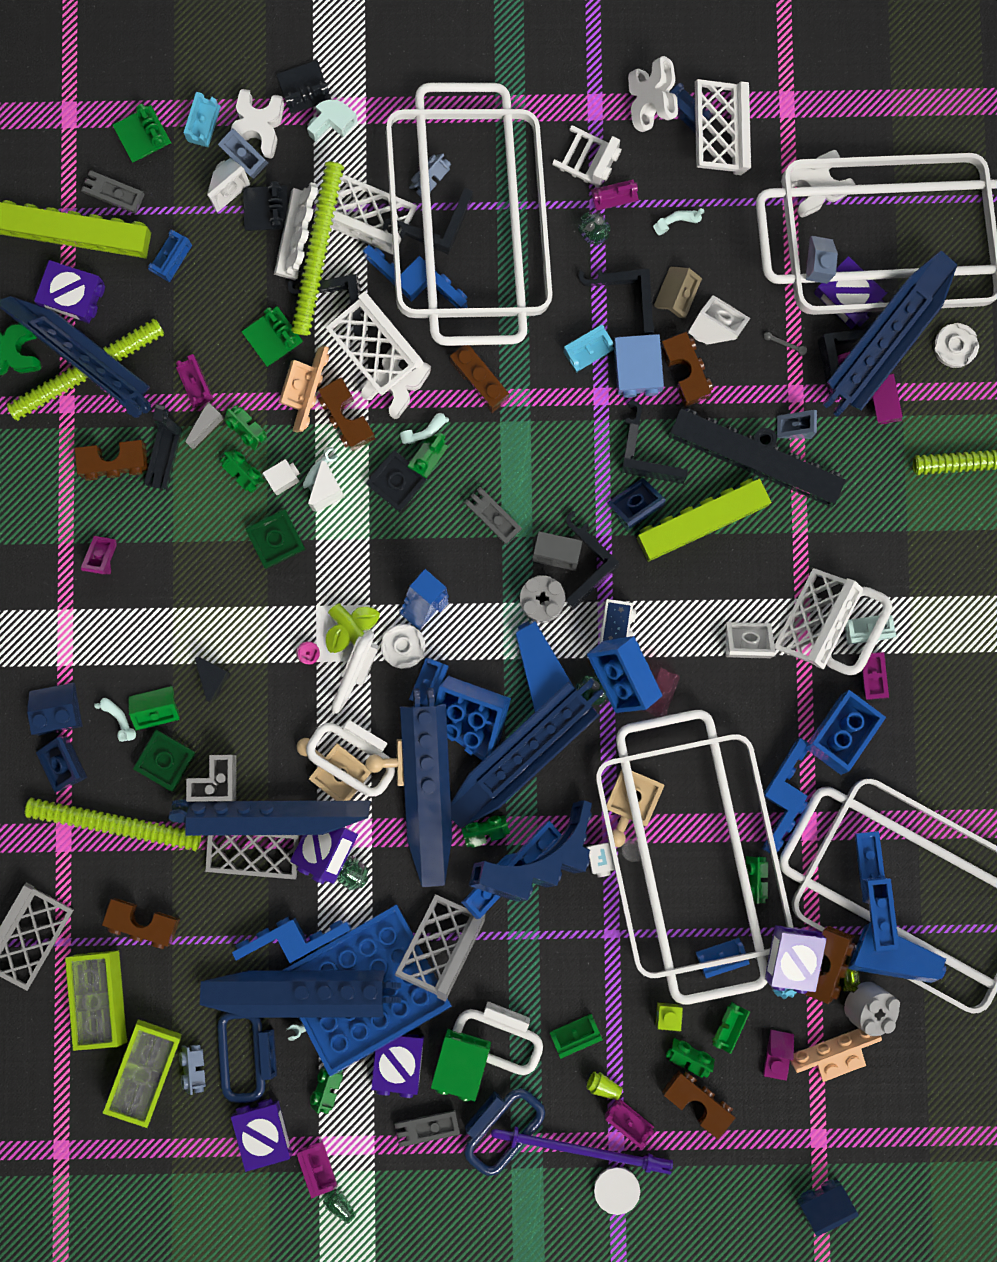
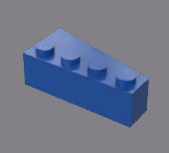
M425 569L410 585L400 614L420 631L437 610L441 613L449 604L447 588Z

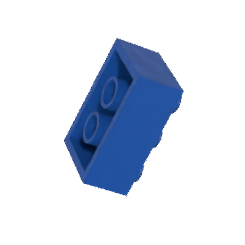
M634 636L605 640L587 653L615 713L646 710L663 696Z
M848 690L838 698L809 740L805 749L840 775L845 774L851 770L886 717L852 691Z

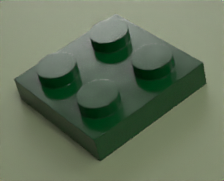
M286 509L245 529L265 569L306 550Z
M156 730L133 769L174 792L196 752Z

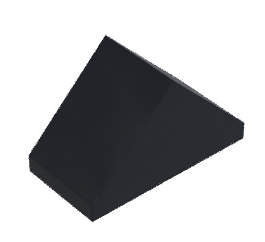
M196 657L195 661L206 700L213 702L216 700L230 673L201 657Z

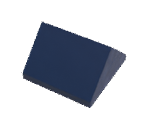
M642 478L607 502V504L625 530L628 531L661 508L666 500Z
M57 737L36 752L55 793L87 778L69 737Z

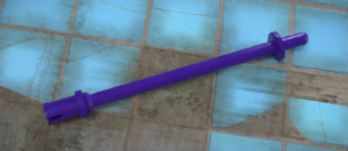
M516 1126L513 1132L493 1129L491 1131L493 1138L511 1141V1148H515L516 1143H522L641 1166L646 1173L654 1171L671 1175L672 1171L670 1169L673 1168V1160L653 1157V1154L649 1153L644 1157L520 1134Z

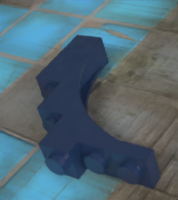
M585 800L573 803L569 824L563 835L548 852L538 859L522 866H502L486 861L474 863L469 886L520 902L527 901L533 891L532 883L546 888L557 886L562 876L561 869L574 874L586 872V868L590 863V849L583 847V844L587 838L586 829L592 814V803Z

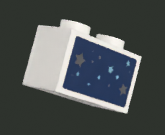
M606 599L599 644L605 640L633 636V631H629L630 623H635L636 609H633V603Z

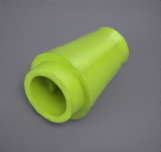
M593 1072L587 1082V1089L590 1090L591 1094L618 1100L621 1096L622 1087L601 1072Z

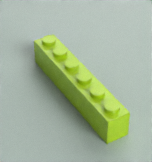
M753 478L742 482L740 484L741 487L733 490L731 487L721 492V497L715 500L709 497L701 501V506L695 509L690 506L680 511L681 515L674 519L671 515L662 519L659 526L653 528L652 525L641 529V534L637 536V540L647 561L654 560L768 507L772 502L761 480L753 481Z

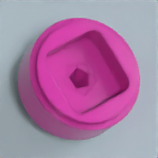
M307 641L297 647L296 656L304 664H313L319 659L320 650L315 643Z

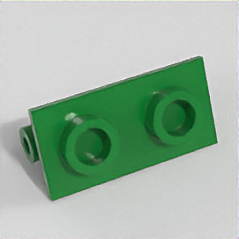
M236 405L231 410L227 409L224 418L226 425L241 437L245 445L250 446L255 451L259 441L262 443L267 439L266 432L256 422L250 426L247 424L252 418L242 407Z
M438 433L427 438L408 467L427 478L449 447L444 444L445 436L442 433Z
M235 450L224 453L226 456L220 460L222 467L232 477H235L237 473L240 474L236 482L246 492L253 493L257 489V484L265 482L261 477V473L245 461L246 458L242 453Z
M505 815L492 816L487 821L473 822L462 828L466 846H472V848L486 844L485 835H490L492 842L506 838V835L510 834Z
M746 856L745 864L754 903H766V899H768V882H761V878H768V862H766V857Z
M733 1002L730 1004V1007L727 1006V1011L722 1020L723 1023L719 1026L715 1038L712 1039L714 1041L712 1045L731 1054L750 1011Z
M673 1039L672 1048H669L666 1054L669 1061L681 1067H684L687 1061L690 1062L687 1070L701 1078L703 1076L707 1078L710 1072H713L715 1059L708 1053L696 1050L685 1041Z
M325 1066L319 1071L318 1085L310 1099L311 1108L316 1113L329 1114V1111L333 1109L337 1094L330 1092V1089L339 1090L344 1075L342 1071L333 1076H329Z

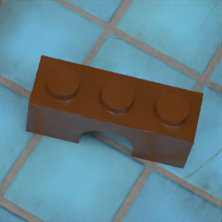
M687 332L662 341L660 347L668 367L682 364L689 371V377L678 382L676 387L684 407L708 399L712 394L713 386L711 380L705 378L703 373L705 367L701 357L697 358L694 339L692 337L689 338Z
M463 345L450 356V363L463 379H467L478 393V397L491 413L509 400L508 391L470 345Z
M342 377L318 390L321 397L317 399L324 410L328 408L332 416L328 418L334 429L339 427L343 435L339 436L345 448L350 447L353 452L376 439L364 416L355 420H348L343 416L344 408L354 402V399Z
M142 440L119 442L120 453L113 461H104L102 449L97 445L75 448L77 474L86 481L97 480L98 476L107 475V478H117L122 473L141 475L142 471L148 470L146 444Z
M118 898L111 899L102 926L108 927V932L121 935V932L129 934L130 939L139 942L145 939L151 941V946L164 949V946L172 945L180 918L157 912L154 913L153 919L148 926H142L135 919L137 904Z
M830 926L826 927L822 933L827 938L824 954L831 962L830 971H820L816 992L807 991L804 994L826 1004H829L833 999L837 1000L841 991V986H838L840 978H844L848 970V965L845 964L847 957L852 956L856 945L852 943L853 935Z
M678 1070L663 1089L662 1094L681 1110L691 1101L702 1102L704 1104V1112L698 1123L719 1140L735 1119V1116L731 1113L733 1108L723 1100L721 1103L717 1102L713 1098L715 1094L706 1086H703L701 1089L696 1085L697 1079L686 1071L683 1074Z

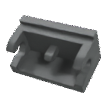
M539 531L532 561L576 571L582 541Z

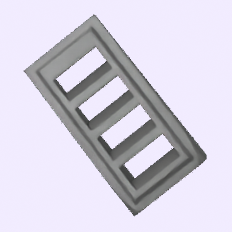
M209 402L204 407L185 441L192 449L223 420L222 415Z

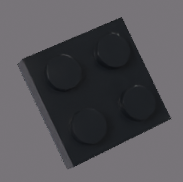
M393 450L365 484L401 513L429 479L408 467L410 462Z

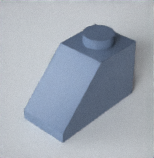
M234 128L218 144L253 179L268 164Z
M810 237L806 280L827 284L836 275L838 253L833 239Z

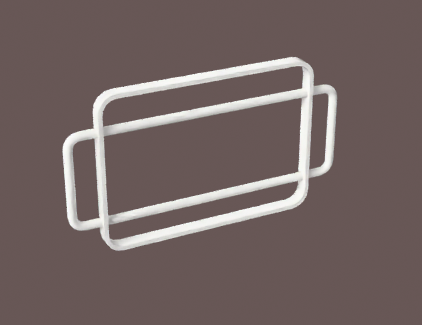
M498 83L423 84L415 94L416 109L395 111L390 115L386 126L395 290L398 309L407 317L429 318L431 336L440 345H502L519 343L527 335L526 316L542 314L546 311L552 300L539 121L528 110L511 109L509 91L505 86ZM427 92H498L502 97L503 109H424V95ZM416 119L429 309L409 308L403 302L401 292L391 126L397 120ZM425 119L504 120L517 307L437 308ZM512 119H522L529 122L534 134L546 295L545 303L538 307H526ZM518 316L519 329L516 335L445 337L439 333L438 318Z
M974 153L796 160L784 171L782 175V188L763 190L756 199L764 275L772 283H793L796 305L807 314L883 311L888 303L812 306L807 303L803 296L802 283H812L814 281L806 280V274H800L792 197L982 189L991 265L958 266L954 276L992 274L994 293L989 298L945 300L942 308L989 305L997 299V229L992 189L997 188V179L990 180L987 162L983 157ZM967 162L975 165L980 174V180L798 188H791L790 171L805 168ZM783 197L792 271V274L777 275L772 271L765 211V200L767 198ZM919 268L836 272V275L829 282L909 278Z
M692 710L622 726L616 735L619 758L603 763L596 774L599 797L637 969L649 978L666 976L670 994L680 1004H693L756 991L767 984L765 980L767 968L766 955L770 954V949L764 950L719 742L738 740L748 750L786 925L793 928L753 746L746 737L741 735H727L717 738L712 716L703 710ZM693 719H702L705 722L708 740L628 756L625 737L628 733ZM710 744L755 952L674 968L630 761ZM621 763L664 963V971H646L641 966L601 782L603 770L607 766ZM757 957L760 977L756 981L690 995H682L679 992L675 974Z
M863 779L856 782L848 795L831 787H821L816 790L779 859L782 872L800 883L792 900V909L795 915L801 921L821 932L825 928L806 918L799 910V901L806 887L871 922L870 911L811 879L849 807L997 888V878L853 798L861 786L871 784L997 853L996 845L873 779ZM823 796H830L843 804L806 874L803 875L792 869L788 864V860L819 801ZM897 927L898 936L946 958L945 964L989 987L979 1005L967 1007L922 981L908 980L964 1011L980 1013L988 1008L997 992V974L994 979H991Z

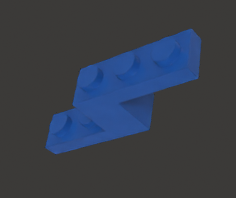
M368 245L363 250L364 257L395 286L394 263L389 264L384 259L385 255L377 247L373 249ZM420 256L400 274L401 292L411 302L427 287L426 260H423ZM435 271L436 290L457 309L467 308V296L460 289L455 290L450 285L451 281L444 274L439 275Z
M797 738L764 791L766 799L785 810L772 830L776 852L780 850L784 843L782 840L786 832L790 833L796 823L794 821L797 813L801 814L808 804L805 801L808 797L806 794L785 782L786 778L790 780L796 771L794 765L797 760L802 761L808 752L805 749L808 742L802 738ZM766 840L761 849L770 854L768 840Z
M547 821L517 853L505 855L497 865L522 866L530 863L548 852L562 835L550 821ZM474 888L461 903L475 919H480L500 896Z
M879 831L854 833L862 899L864 903L869 904L874 951L899 949L891 878H886L884 875Z
M287 917L276 923L278 928L272 931L266 928L257 933V939L249 942L246 939L236 945L237 950L233 951L232 954L235 960H238L277 939L289 963L350 931L352 926L349 921L343 923L340 919L329 925L331 930L323 934L320 930L309 936L311 941L308 942L296 918L290 920Z

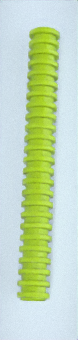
M332 161L325 162L324 164L326 166V169L323 170L325 176H322L323 183L320 184L322 190H319L321 195L317 199L319 204H316L318 210L315 211L316 217L313 219L315 224L312 225V228L314 230L310 233L312 235V238L309 239L311 245H308L310 250L306 253L308 259H305L307 264L303 268L305 273H302L304 277L301 280L302 286L299 287L301 293L298 294V297L300 299L296 302L298 304V307H295L297 313L294 314L295 321L292 322L294 328H291L293 333L304 336L311 335L309 328H312V325L310 323L314 320L312 318V315L315 314L313 309L316 308L315 301L318 300L316 294H319V290L317 289L321 286L319 280H322L320 274L323 273L322 267L325 266L323 260H326L324 255L328 251L326 246H329L327 242L330 239L329 232H332L330 226L333 225V222L331 220L335 217L333 212L336 211V208L334 206L337 205L336 198L339 197L337 191H340L339 184L342 183L340 177H343L341 171L345 168L342 164Z
M153 318L151 323L146 322V326L143 327L141 325L139 330L134 329V333L131 334L129 332L127 337L122 336V340L119 341L117 339L115 344L110 343V347L107 348L105 346L103 349L115 360L122 361V357L127 358L129 353L134 354V350L139 351L141 346L146 347V343H152L151 340H158V336L163 337L164 332L157 320ZM69 367L67 372H61L62 375L59 376L57 374L55 379L50 378V382L47 383L45 381L43 386L38 385V389L35 390L33 388L31 393L26 392L24 397L22 395L19 396V400L14 399L12 404L10 402L7 403V409L12 417L19 421L21 416L26 417V413L31 414L33 409L38 410V406L43 407L45 402L50 403V399L55 400L57 395L62 396V392L67 393L69 388L74 389V385L79 386L81 381L86 382V377L76 368L71 369Z
M985 450L984 453L982 451L977 453L971 451L970 454L968 452L963 454L957 452L956 455L954 453L949 455L944 453L942 456L940 454L935 456L930 454L928 457L926 455L921 457L916 455L913 459V470L916 475L921 473L926 475L928 472L929 474H934L935 472L940 474L942 471L943 473H948V471L954 473L957 470L959 473L962 470L968 472L969 469L972 472L976 471V469L978 471L983 469L987 471L990 468L992 470L997 469L996 450H991V452Z
M30 798L25 807L27 818L32 816L33 819L39 818L42 821L46 819L47 822L53 820L54 823L60 822L62 825L67 823L68 826L74 825L77 828L79 826L82 829L88 827L89 830L95 829L97 832L102 830V833L108 831L111 835L114 833L117 836L123 834V837L130 836L131 839L137 837V840H141L143 838L146 842L148 840H151V843L157 841L158 844L164 843L166 846L171 844L172 847H176L178 845L179 848L185 847L186 850L192 848L193 851H197L201 842V836H186L185 828L180 830L179 827H176L174 829L171 825L168 827L165 824L159 826V823L152 824L151 821L145 823V820L139 822L136 818L134 820L131 817L125 819L124 816L118 817L116 814L111 816L110 813L104 815V812L97 813L96 810L90 812V809H85L84 811L81 807L76 809V806H72L70 808L69 805L63 806L61 803L56 805L55 802H51L49 804L48 801L42 802L41 799L35 801L34 798Z

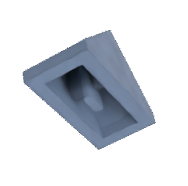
M817 410L777 416V438L812 439L817 433Z

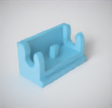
M196 92L183 132L188 142L209 147L221 109L215 98L211 97L208 100L204 98L202 93Z
M602 324L564 347V354L575 372H578L614 350L613 342Z

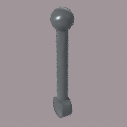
M771 332L764 333L765 340H773L794 349L801 356L807 353L805 346L798 347L772 336Z

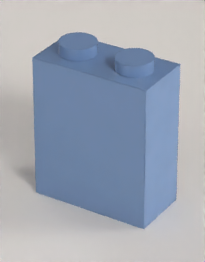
M660 334L616 337L614 340L618 395L630 398L637 396L639 393H645L646 396H655L662 392L664 383Z

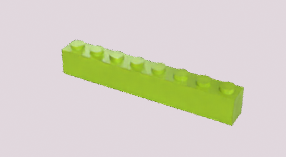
M3 200V203L0 202V235L147 258L151 232L144 223L134 221L132 224L124 223L123 220L118 218L106 220L94 214H90L89 217L81 216L80 213L75 211L63 213L51 207H47L46 210L38 209L37 206L32 204L20 206L8 200Z

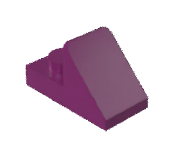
M94 536L82 563L81 570L99 574H111L110 561L117 546L116 539Z
M771 1029L763 1076L787 1081L790 1060L794 1058V1034Z

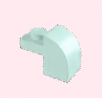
M326 100L316 106L318 117L315 116L310 120L307 130L309 137L315 142L330 126L344 137L357 124V115L341 101Z

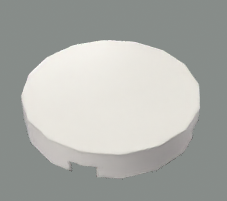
M954 323L943 327L936 335L933 343L937 359L944 365L952 368H959L969 364L976 357L979 349L977 335L969 326L961 323Z
M398 624L389 628L381 642V652L385 660L392 666L400 669L411 668L417 665L423 658L426 650L425 639L421 632L408 624Z
M609 1167L602 1171L595 1180L594 1194L601 1209L610 1214L620 1215L629 1212L635 1207L639 1201L640 1187L637 1178L624 1167Z

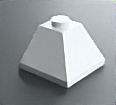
M231 158L220 162L216 166L207 195L217 213L239 195L243 188H247L250 185L244 168Z
M713 295L697 316L688 333L695 340L705 344L735 340L750 318Z

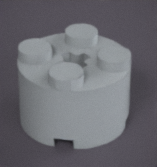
M537 576L528 580L520 593V607L523 613L536 623H548L560 615L565 604V593L561 584L548 576ZM540 595H545V598L549 601H545L544 605H541L540 601L536 600V598H540Z
M874 982L859 984L857 986L858 989L854 993L850 992L845 1001L844 1010L846 1016L855 1026L870 1036H880L893 1032L899 1015V1000Z

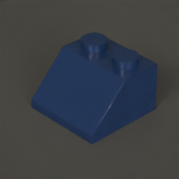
M75 683L29 691L27 713L31 735L39 736L83 727Z
M828 1180L821 1184V1188L815 1191L808 1190L800 1195L801 1198L797 1199L809 1227L817 1237L859 1216L845 1189L838 1180Z

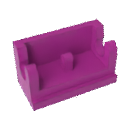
M194 354L187 356V361H177L176 368L193 408L214 400L198 360Z
M891 374L873 395L877 422L880 425L899 422L903 418L894 374Z
M884 652L871 653L863 668L866 700L889 698Z
M620 1098L615 1100L604 1115L607 1122L640 1149L644 1148L647 1138L654 1133V1126Z
M320 1141L300 1148L297 1152V1157L311 1199L334 1190L333 1188L337 1187V1182L324 1142Z

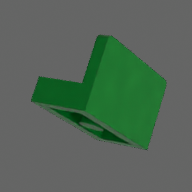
M172 686L129 697V715L135 730L180 720Z

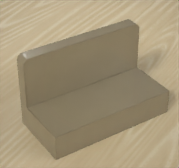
M670 267L654 306L658 309H668L679 318H686L702 278L690 268Z

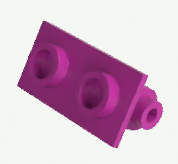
M634 179L591 190L596 211L639 201L637 195L638 187L637 183H634Z

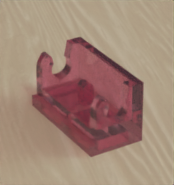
M663 668L658 670L655 680L663 696L648 709L643 710V712L657 717L666 716L680 679L678 674H672Z

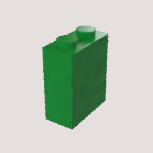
M448 1029L431 1088L443 1095H455L463 1101H475L492 1042Z

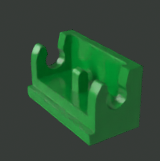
M592 1014L550 1032L560 1059L603 1040Z

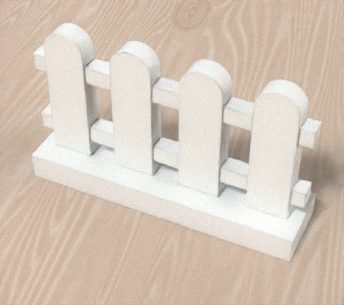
M309 183V187L304 188L303 191L295 188L291 190L274 275L291 280H296L298 277L299 267L304 258V244L309 235V230H307L308 224L313 215L312 205L318 192L316 183Z

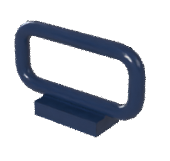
M225 1012L219 1018L217 1025L222 1093L227 1100L235 1103L257 1101L265 1091V1080H270L277 1076L274 1029L262 1031L260 1018H247ZM246 1018L252 1022L256 1089L252 1093L237 1094L232 1092L230 1088L226 1025L231 1019Z
M525 1089L512 1090L504 1099L494 1091L465 1125L467 1134L471 1136L465 1145V1158L480 1173L488 1176L498 1174L524 1145L516 1143L515 1148L510 1146L493 1166L485 1165L473 1153L475 1146L514 1100L522 1098L536 1110L535 1118L521 1134L532 1136L542 1124L545 1118L544 1105Z

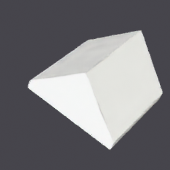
M321 461L308 503L312 510L316 512L345 498L325 461Z
M726 622V657L772 658L775 656L776 651L771 623Z

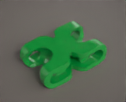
M11 325L7 328L5 335L0 332V376L7 373L9 366L18 373L35 372L41 369V362L36 357L22 356L21 354L22 345L27 341L37 338L22 325Z

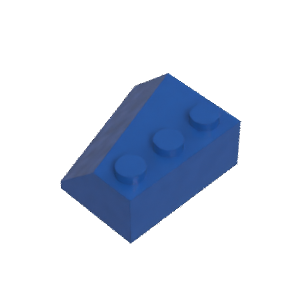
M448 676L439 686L435 705L446 703L447 738L451 741L455 740L465 748L467 753L470 755L474 754L483 762L497 748L511 698Z

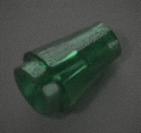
M334 1189L323 1200L325 1209L346 1224H349L357 1215L342 1191Z

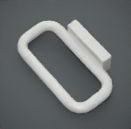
M862 587L863 591L860 597L867 596L881 602L883 610L855 665L847 666L830 656L826 665L843 674L854 675L862 671L892 611V602L889 597L868 587Z
M371 630L366 631L362 637L359 636L356 640L342 674V682L331 707L332 712L335 714L339 713L346 704L355 683L362 686L367 678L380 647L372 643L374 632Z
M351 720L347 721L344 728L334 723L320 725L308 741L306 747L308 758L320 768L364 795L378 796L382 794L394 776L395 767L386 768V772L379 784L371 788L318 756L315 748L326 732H333L369 755L376 754L381 756L382 759H389V756L382 753L387 743Z
M487 1002L484 1013L469 1009L458 1016L453 1031L461 1033L465 1022L472 1018L530 1040L534 1044L530 1060L524 1066L490 1053L488 1054L487 1063L519 1075H526L535 1070L543 1051V1043L536 1033L527 1030L530 1023L529 1017L491 1002Z

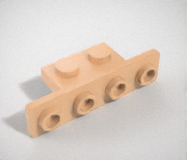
M322 346L317 349L312 367L296 360H292L278 403L298 410L292 430L294 432H303L309 425L310 417L308 415L316 402L315 392L323 379V375H321L323 366H326L329 360V354H327L329 347Z
M856 1029L794 1053V1058L790 1062L797 1073L817 1066L820 1077L824 1082L866 1066L861 1048L880 1042L882 1038L881 1035L870 1036L861 1029Z

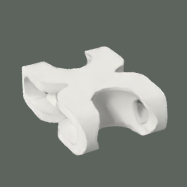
M662 56L654 60L650 77L646 71L641 69H635L629 73V92L631 95L637 96L631 106L632 122L638 131L645 132L653 127L656 111L660 118L668 121L677 116V97L675 94L669 93L675 83L674 66L669 58Z
M241 89L236 104L240 120H236L232 124L231 129L234 128L246 141L250 138L260 139L262 141L261 150L264 157L273 158L278 140L274 128L278 127L282 121L284 110L283 97L273 95L266 108L256 109L252 107L253 99L250 90Z
M832 150L819 156L817 159L840 158L836 150ZM805 168L790 171L791 188L797 186L855 185L851 178L842 181L834 180L830 176V168ZM847 195L808 196L805 201L801 202L797 212L800 217L808 216L818 211L825 199L829 202H836Z
M392 347L387 352L388 355L392 354ZM383 358V370H390V358ZM401 359L394 360L393 371H402L398 366ZM424 362L418 369L415 368L387 391L394 396L389 407V414L392 418H399L409 405L410 396L407 390L416 391L421 388L430 374L431 366ZM377 373V384L382 388L389 382V374ZM369 380L361 391V397L366 400H372L379 393Z

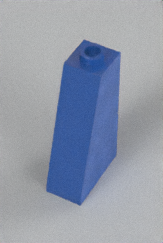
M527 621L517 627L519 631L516 632V638L534 711L536 712L567 682L571 685L572 683L537 623Z
M871 923L863 927L848 966L851 970L932 983L943 978L946 972V966H944L946 958L898 936L899 949L874 951Z

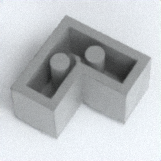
M209 755V778L186 779V802L236 801V755Z

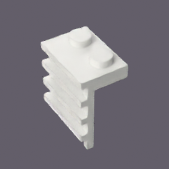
M571 126L570 131L577 135L563 163L554 159L552 165L560 168L563 172L566 171L572 174L575 178L577 176L583 179L584 182H589L595 185L596 188H600L603 180H607L612 168L610 166L613 161H617L622 149L619 148L620 139L612 136L608 143L575 126ZM581 137L588 139V142L573 169L567 165ZM594 142L600 145V148L587 173L583 174L579 170Z

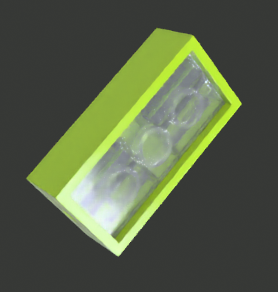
M119 950L76 954L65 957L73 1051L118 1047L127 1043Z
M138 1019L103 1114L145 1128L148 1127L181 1038L180 1033Z

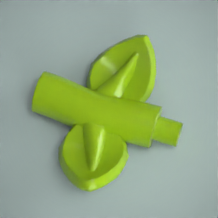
M340 603L333 606L328 611V614L338 625L330 628L326 634V647L330 653L340 652L346 649L350 642L354 646L358 637L364 635L363 631L371 629L377 623L380 613L371 607H358L350 614Z

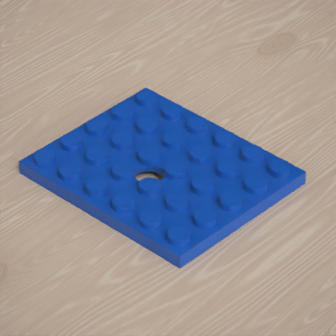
M398 905L393 906L282 970H385L384 983H401L400 989H384V997L397 996L401 998V1003L383 1004L384 1017L300 1018L329 1076L337 1074L452 1007L448 998L445 1002L437 998L436 994L395 976L414 938V934ZM419 944L416 945L414 948L416 956L423 955L424 953ZM427 959L418 961L422 971L431 969ZM415 962L406 965L403 970L404 973L410 976L419 973ZM434 972L424 976L426 983L434 987L436 986L438 979Z

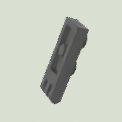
M89 171L88 176L95 179V181L86 178L84 183L92 188L89 189L83 186L81 192L134 214L137 213L145 195L143 191Z
M479 487L477 492L482 497L479 499L473 493L470 497L476 503L473 505L466 499L464 504L507 545L522 528Z
M455 1110L394 1123L396 1129L405 1127V1130L396 1132L397 1138L407 1137L406 1140L398 1142L399 1147L460 1135Z

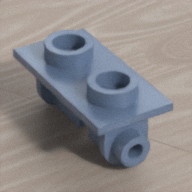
M443 153L436 156L433 154L428 159L430 192L437 185L432 177L434 176L440 181L450 170V162L446 159L441 160L444 156ZM418 171L411 179L413 183L409 188H417L416 193L421 197L420 171Z
M192 1045L191 1050H189V1047L182 1046V1052L179 1053V1062L184 1070V1075L181 1076L182 1089H185V1092L193 1095L192 1089H194L195 1093L204 1092L203 1087H206L204 1070L196 1071L197 1066H204L203 1049L200 1048V1045Z

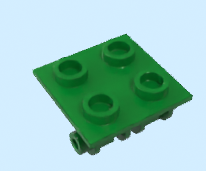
M139 104L136 107V113L113 124L132 163L171 144L152 105L147 107L144 104Z
M278 306L273 310L271 307L267 308L264 311L265 315L242 331L267 367L303 342L298 334L291 331L292 325Z

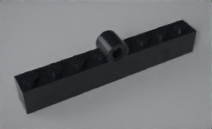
M692 409L680 410L669 438L831 508L836 504L846 479L841 478L842 475L832 470L827 472L820 469L821 466L815 462L809 461L806 463L800 460V457L794 453L785 454L779 451L780 448L775 446L777 437L773 430L762 428L754 436L747 435L746 437L739 434L736 428L731 426L725 428L718 425L719 422L709 417L704 419L697 416L698 413ZM760 438H765L768 444H762Z

